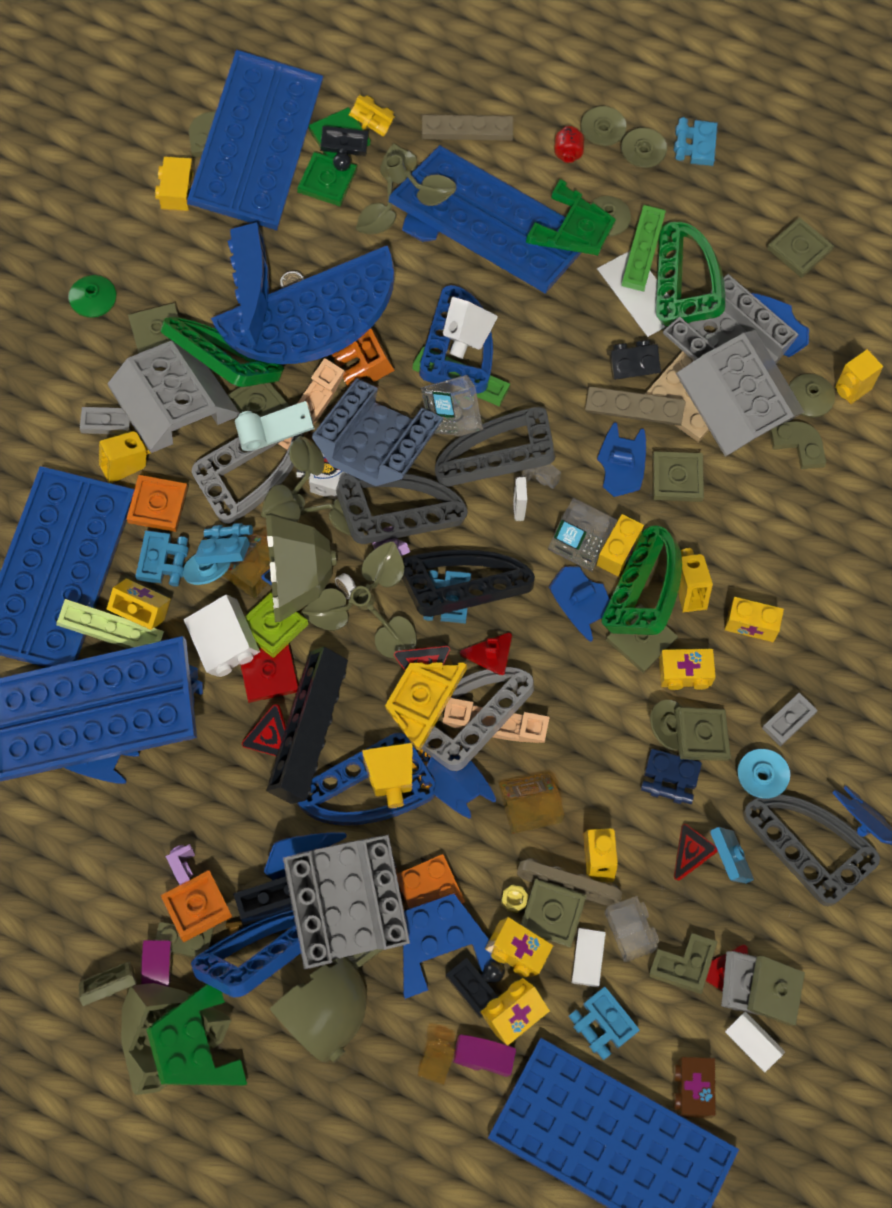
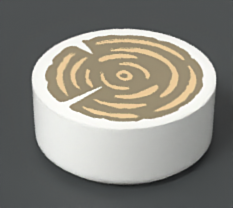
M294 271L285 273L280 281L281 289L304 280L303 276Z
M343 573L335 578V583L346 599H350L351 592L356 588V585L348 574Z

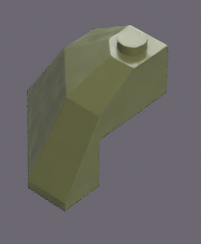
M266 515L275 622H281L320 597L332 577V566L337 565L335 550L330 551V541L314 527Z
M155 983L130 986L122 1006L121 1043L132 1090L135 1095L159 1092L167 1086L160 1083L146 1029L173 1008L187 1000L191 994ZM209 1007L199 1012L208 1045L214 1049L223 1042L231 1018L219 1010Z

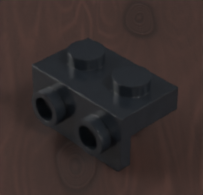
M650 340L636 341V346L627 347V343L612 345V350H607V355L610 356L613 380L661 373L658 344H650Z

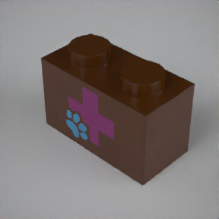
M681 1057L678 1060V1064H674L673 1079L678 1081V1092H674L673 1095L674 1110H678V1115L681 1117L713 1118L715 1116V1058Z

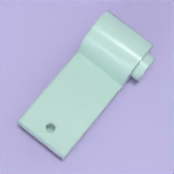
M307 401L262 417L251 411H245L240 413L238 418L235 419L240 444L244 451L257 450L315 429Z

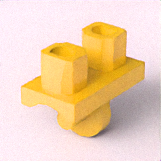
M361 95L357 97L349 114L362 123V129L366 130L369 127L383 137L386 135L395 117L390 109H382L375 104L374 99Z

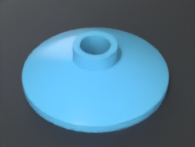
M194 555L186 562L182 573L188 583L203 585L213 582L225 574L231 562L198 565Z
M756 749L747 753L741 759L738 766V779L742 787L749 794L758 798L769 799L780 795L787 788L790 781V769L787 762L778 753L768 749ZM763 774L767 779L761 780L758 778V775Z

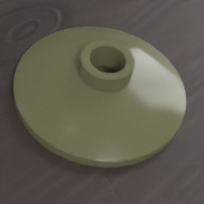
M599 106L592 108L585 113L581 121L583 135L587 140L596 145H613L619 142L626 133L627 125L625 118L619 111L611 107Z
M637 128L625 135L621 150L625 159L632 165L649 168L663 161L667 153V143L664 137L657 131L649 128Z
M601 196L589 203H595L605 212H612L608 214L616 219L615 225L608 237L617 236L628 228L631 213L628 206L619 198Z
M803 374L796 377L789 385L804 410V413L801 414L803 416H823L834 405V388L822 376ZM809 390H814L816 394L811 393Z
M662 700L651 711L650 723L652 731L663 746L671 750H679L675 709L682 706L673 700Z

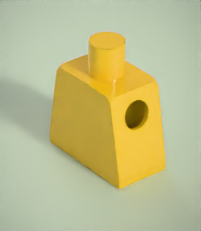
M133 431L99 441V466L108 483H115L146 467V455L151 453L144 442L141 441L137 432Z
M691 548L682 549V574L678 591L682 613L707 610L713 583L704 555H694Z
M412 743L362 750L363 762L375 796L386 795L388 808L403 806L402 793L412 791Z
M614 829L585 831L583 839L587 875L598 882H614L618 867ZM607 868L606 871H598V869Z

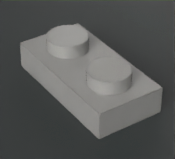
M82 407L80 431L81 433L126 434L131 431V422L122 408Z
M798 693L762 729L781 747L818 710Z

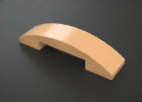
M326 358L323 359L311 377L312 383L298 402L307 401L313 424L317 422L329 404L345 373L343 369ZM292 437L278 444L288 450Z
M450 698L445 708L443 723L463 730L483 707L473 706V702ZM524 712V715L514 713L495 733L493 738L545 743L550 717ZM487 716L482 720V724L485 726H491L496 722L493 716Z

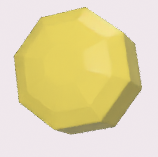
M511 885L503 891L501 903L507 911L518 913L526 907L528 894L523 887Z

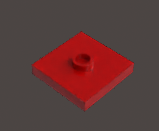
M289 644L274 658L259 648L260 653L254 655L250 662L240 664L248 703L293 694L298 691Z

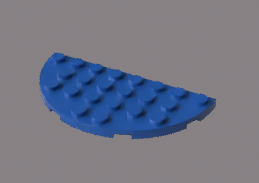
M384 246L268 294L264 322L255 346H251L248 338H243L240 324L243 323V320L241 321L237 308L215 316L211 320L217 332L231 348L257 361L273 364H296L318 360L334 354L363 336L386 309L395 280L394 265L389 248Z

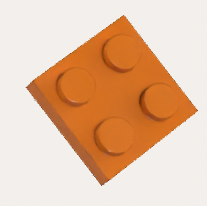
M138 475L127 515V523L176 532L188 490L187 484Z
M443 854L396 875L399 889L408 909L451 894H455L462 905L465 904V900Z
M210 870L161 895L183 943L233 917Z

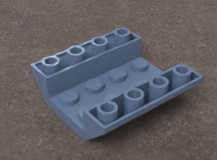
M356 378L313 433L312 439L329 464L334 468L374 486L401 480L443 422V417L423 408L420 409L414 419L395 412L375 402L378 391L377 387Z

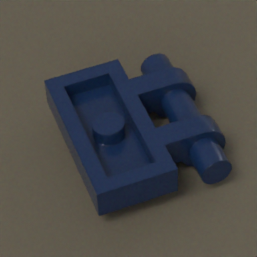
M651 749L644 776L654 778V781L651 783L643 780L641 791L650 793L652 797L658 798V796L673 799V802L677 804L683 802L692 805L694 794L684 791L685 787L695 790L702 763L694 760L680 759V756ZM662 781L676 784V789L661 786Z

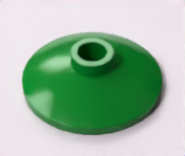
M98 275L80 278L72 285L69 291V302L72 309L77 314L88 318L100 317L108 313L113 308L117 297L114 285L105 277Z

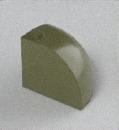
M347 957L334 959L333 963L335 965L333 967L325 964L310 975L312 978L311 982L307 985L304 983L299 986L296 985L270 1008L285 1028L321 1062L328 1063L331 1060L334 1063L346 1052L343 1048L359 1031L366 1012V990L359 972Z

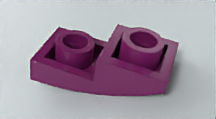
M143 940L141 984L155 983L170 987L171 941Z
M458 1035L453 1062L476 1071L484 1069L508 1077L512 1074L516 1048L482 1038Z

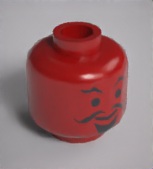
M571 126L560 130L555 136V155L566 163H572L580 159L584 153L583 133Z

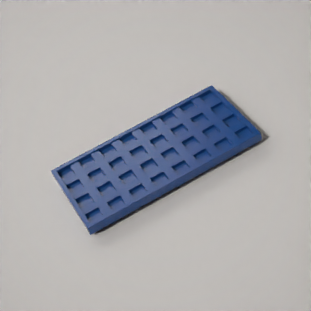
M540 1038L488 1137L492 1142L607 1208H711L739 1151L738 1148Z

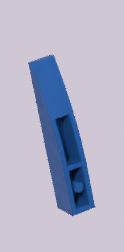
M257 222L230 229L231 240H228L231 254L234 255L230 256L233 269L236 270V272L232 273L234 283L238 287V289H235V295L238 303L241 304V306L237 307L241 321L243 320V323L240 324V330L243 338L247 337L251 346L257 344L264 322L269 293V270L264 238Z

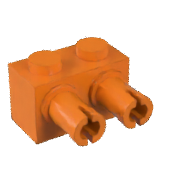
M372 327L354 343L332 354L338 367L357 357L360 359L358 364L344 373L343 379L348 387L356 378L360 380L367 376L371 377L373 382L395 371Z

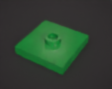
M349 107L309 125V131L319 146L321 145L323 126L364 131L359 122L349 115L351 112ZM369 137L367 140V147L371 145ZM323 151V153L326 156L334 158V156L338 154Z
M314 152L297 187V192L341 207L357 172V165L351 164L348 170L338 171L333 165L332 157Z

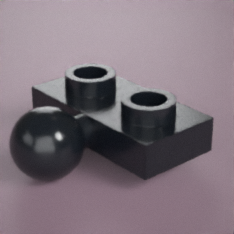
M323 126L320 151L338 153L333 158V165L338 171H346L351 166V158L348 154L366 156L368 131Z
M465 958L448 972L445 977L478 1018L481 1019L483 1017L481 1011L487 1007L491 1000L498 998V995L488 983L500 981L504 977L505 968L502 963L491 960L485 964L483 974L480 975L470 961Z

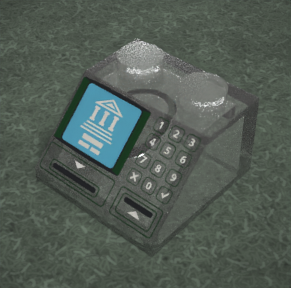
M468 375L421 387L425 409L443 417V422L435 433L463 436L483 430L476 387Z
M573 498L560 520L548 550L592 572L597 564L599 554L618 520Z

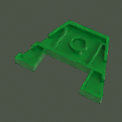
M560 179L553 190L551 199L570 206L571 209L558 232L534 223L527 236L526 243L599 255L615 225L616 219L595 203L589 204L582 199L583 194L577 190L573 192L567 187V183Z
M205 984L200 990L191 994L187 1000L173 1008L146 1029L161 1085L243 1086L247 1084L241 1060H235L214 1067L199 1011L225 1003L221 991Z

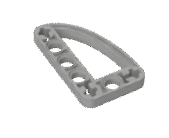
M304 433L293 436L291 444L293 441L297 439L298 436L304 437ZM238 437L194 463L192 474L221 522L225 524L233 523L256 508L265 500L267 493L272 487L280 485L285 480L294 465L291 462L288 449L284 459L270 477L237 504L220 477L281 441L243 453L240 451L241 444ZM224 454H229L232 457L227 465L219 464V458ZM212 461H214L216 467L218 468L216 471L211 464ZM201 468L207 470L208 474L206 476L201 474ZM214 486L222 488L221 494L217 497L209 495L210 489ZM223 501L231 509V514L228 516L220 505Z
M506 667L504 675H498L486 669L462 678L451 698L456 699L473 689L487 684L507 683L454 739H451L434 726L421 749L451 771L463 769L532 695L534 691L532 676L521 669ZM527 682V687L521 686L518 689V683L524 684ZM504 698H509L513 701L512 705L507 708L501 707L499 702ZM487 716H493L496 719V722L491 726L482 724V720ZM475 734L479 737V740L475 744H468L465 742V738L468 735ZM434 738H439L443 741L442 745L438 748H431L428 744ZM459 754V760L453 759L451 761V755L457 756Z

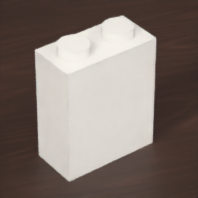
M224 595L184 619L206 673L217 677L225 676L235 666L250 662L254 655L260 653L237 599Z

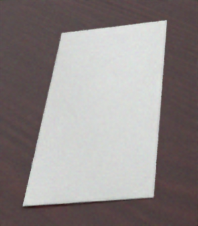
M630 250L597 268V270L648 337L667 327L660 322L656 315L658 281L650 271L644 292L621 286ZM667 292L665 293L664 298H670Z

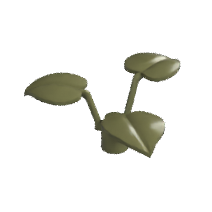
M393 143L387 151L380 168L382 177L388 182V204L385 206L381 203H375L367 206L360 213L355 228L358 232L364 234H378L388 230L394 224L396 214L390 210L392 204L389 203V196L392 193V182L399 184L408 177L413 185L420 189L417 193L419 202L427 206H434L444 202L456 191L457 186L451 179L442 175H430L423 179L422 185L417 183L411 175L417 166L416 156Z
M298 436L290 446L289 456L293 465L298 470L305 472V476L293 491H290L284 485L272 487L265 497L261 517L266 518V515H272L298 522L300 515L330 509L329 520L334 527L351 536L338 498L334 501V505L329 503L304 508L305 500L297 492L308 480L311 473L316 476L322 474L324 458L319 448L311 440ZM356 505L349 507L353 514H360Z
M388 542L377 547L366 557L362 565V575L367 581L374 583L368 584L366 587L358 586L354 588L348 605H346V597L342 592L330 588L323 590L318 599L308 604L302 610V614L313 625L324 630L335 631L343 628L348 623L349 617L346 610L351 609L353 604L361 610L369 609L385 626L380 628L375 635V646L382 655L396 659L394 657L396 651L416 649V632L413 625L407 619L396 616L388 624L373 607L375 597L371 590L376 588L378 584L386 588L398 584L404 575V562L394 542Z

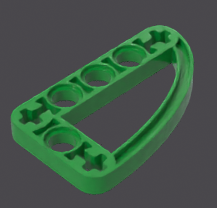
M683 222L666 224L660 231L657 318L664 326H670L679 317L686 323L719 317L723 314L726 307L725 285L721 266L713 248L705 236L692 225ZM684 237L695 241L705 254L711 275V294L681 299ZM676 250V254L673 257L666 258L669 251ZM675 270V274L672 277L665 278L668 271ZM674 290V294L670 298H664L667 291ZM696 306L692 314H685L687 308Z
M164 318L160 330L162 334L231 384L247 387L280 381L284 370L282 365L257 361L238 353L222 339L215 328L183 318ZM214 344L240 356L250 363L240 364Z
M650 526L641 534L601 620L610 633L657 635L666 627L679 591L682 574V555L677 541L665 528ZM665 544L667 569L655 609L634 608ZM648 555L643 561L640 562V560L644 556ZM638 575V577L630 583V581ZM626 596H628V598H627L623 603L620 604V602L622 601V599H624ZM638 617L637 621L630 625L631 621Z

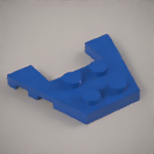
M455 894L404 911L410 944L403 945V996L405 999L428 991L420 962L472 944L481 971H483L487 962L494 960L491 957L492 953L485 950L489 939Z

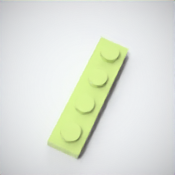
M67 599L63 603L56 624L57 626L128 649L160 642L164 633L162 630L156 628L150 630L128 619Z

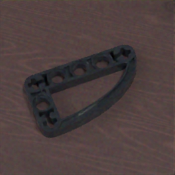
M446 550L403 558L405 570L402 580L417 611L426 617H433L531 592L534 587L535 575L527 565L515 558L499 553L479 550ZM467 565L490 567L505 572L435 589L426 569ZM421 583L426 585V588L417 589L414 585ZM503 584L506 588L499 590L494 588V585ZM480 590L482 594L476 596L471 594L470 591ZM454 595L457 596L459 600L449 601L446 599V597Z

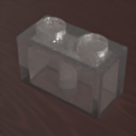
M636 896L606 908L604 913L624 963L655 952L658 947L659 938L655 928H650L646 918L649 917L644 902L640 903Z

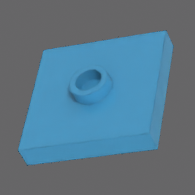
M721 827L711 830V836L729 879L741 883L753 881L754 878L745 859L744 851L739 845L734 831Z

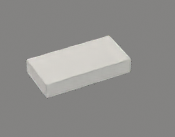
M518 477L515 482L513 496L515 521H524L527 505L526 477Z
M578 929L571 983L599 987L605 932Z
M746 1011L725 1031L764 1072L785 1053Z

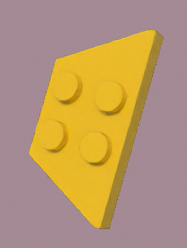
M410 663L385 705L386 710L417 750L420 751L467 670V664L443 665V663H431L426 665L423 663Z

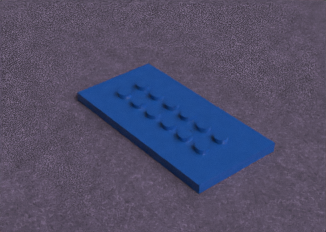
M236 50L193 180L187 204L246 222H257L260 226L277 230L321 88L323 76Z
M442 146L437 147L411 175L421 185L423 179L430 175H442L451 179L456 184L457 189L448 199L434 206L422 204L417 198V193L420 189H417L408 177L389 196V203L545 294L581 254L580 252L526 243L527 236L534 223L558 232L565 217Z
M42 466L39 467L0 571V656L43 667L77 661L86 635L57 626L58 617L65 599L94 609L96 608L127 520L135 489Z
M183 636L0 678V782L197 738L187 644Z

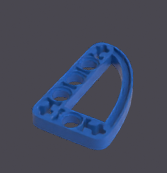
M446 286L440 295L420 363L419 375L427 382L472 393H482L488 387L493 359L492 333L490 331L482 346L481 369L445 360L451 339L445 336H438L435 331L444 330L446 318L440 314L448 312L450 307L448 298L454 296L482 308L478 300L468 291L457 286ZM438 348L442 353L438 355L432 354L430 349ZM430 362L434 363V369L432 370V372L427 371L429 369ZM456 372L460 377L452 379L448 376V373Z
M394 733L367 749L394 746V741H398V743L404 742V744L411 742L405 734ZM413 747L412 761L418 764L419 769L416 773L412 774V780H415L412 783L411 792L413 795L403 799V806L388 808V805L358 812H335L318 807L323 802L368 778L361 751L314 777L310 785V794L316 791L314 785L318 784L323 795L319 796V792H316L312 795V801L308 802L306 800L297 804L308 816L324 823L334 825L368 824L404 814L431 801L435 797L433 792L436 783ZM350 765H357L361 772L357 777H350L346 774V768ZM422 774L425 775L421 777V781L423 782V784L425 786H431L429 788V794L427 795L425 794V792H418L420 790V784L417 779ZM326 778H335L338 782L337 787L333 790L325 789L323 782Z
M293 910L267 917L244 927L199 954L191 962L195 977L230 997L235 998L248 994L301 953ZM290 928L239 967L223 960L261 938Z

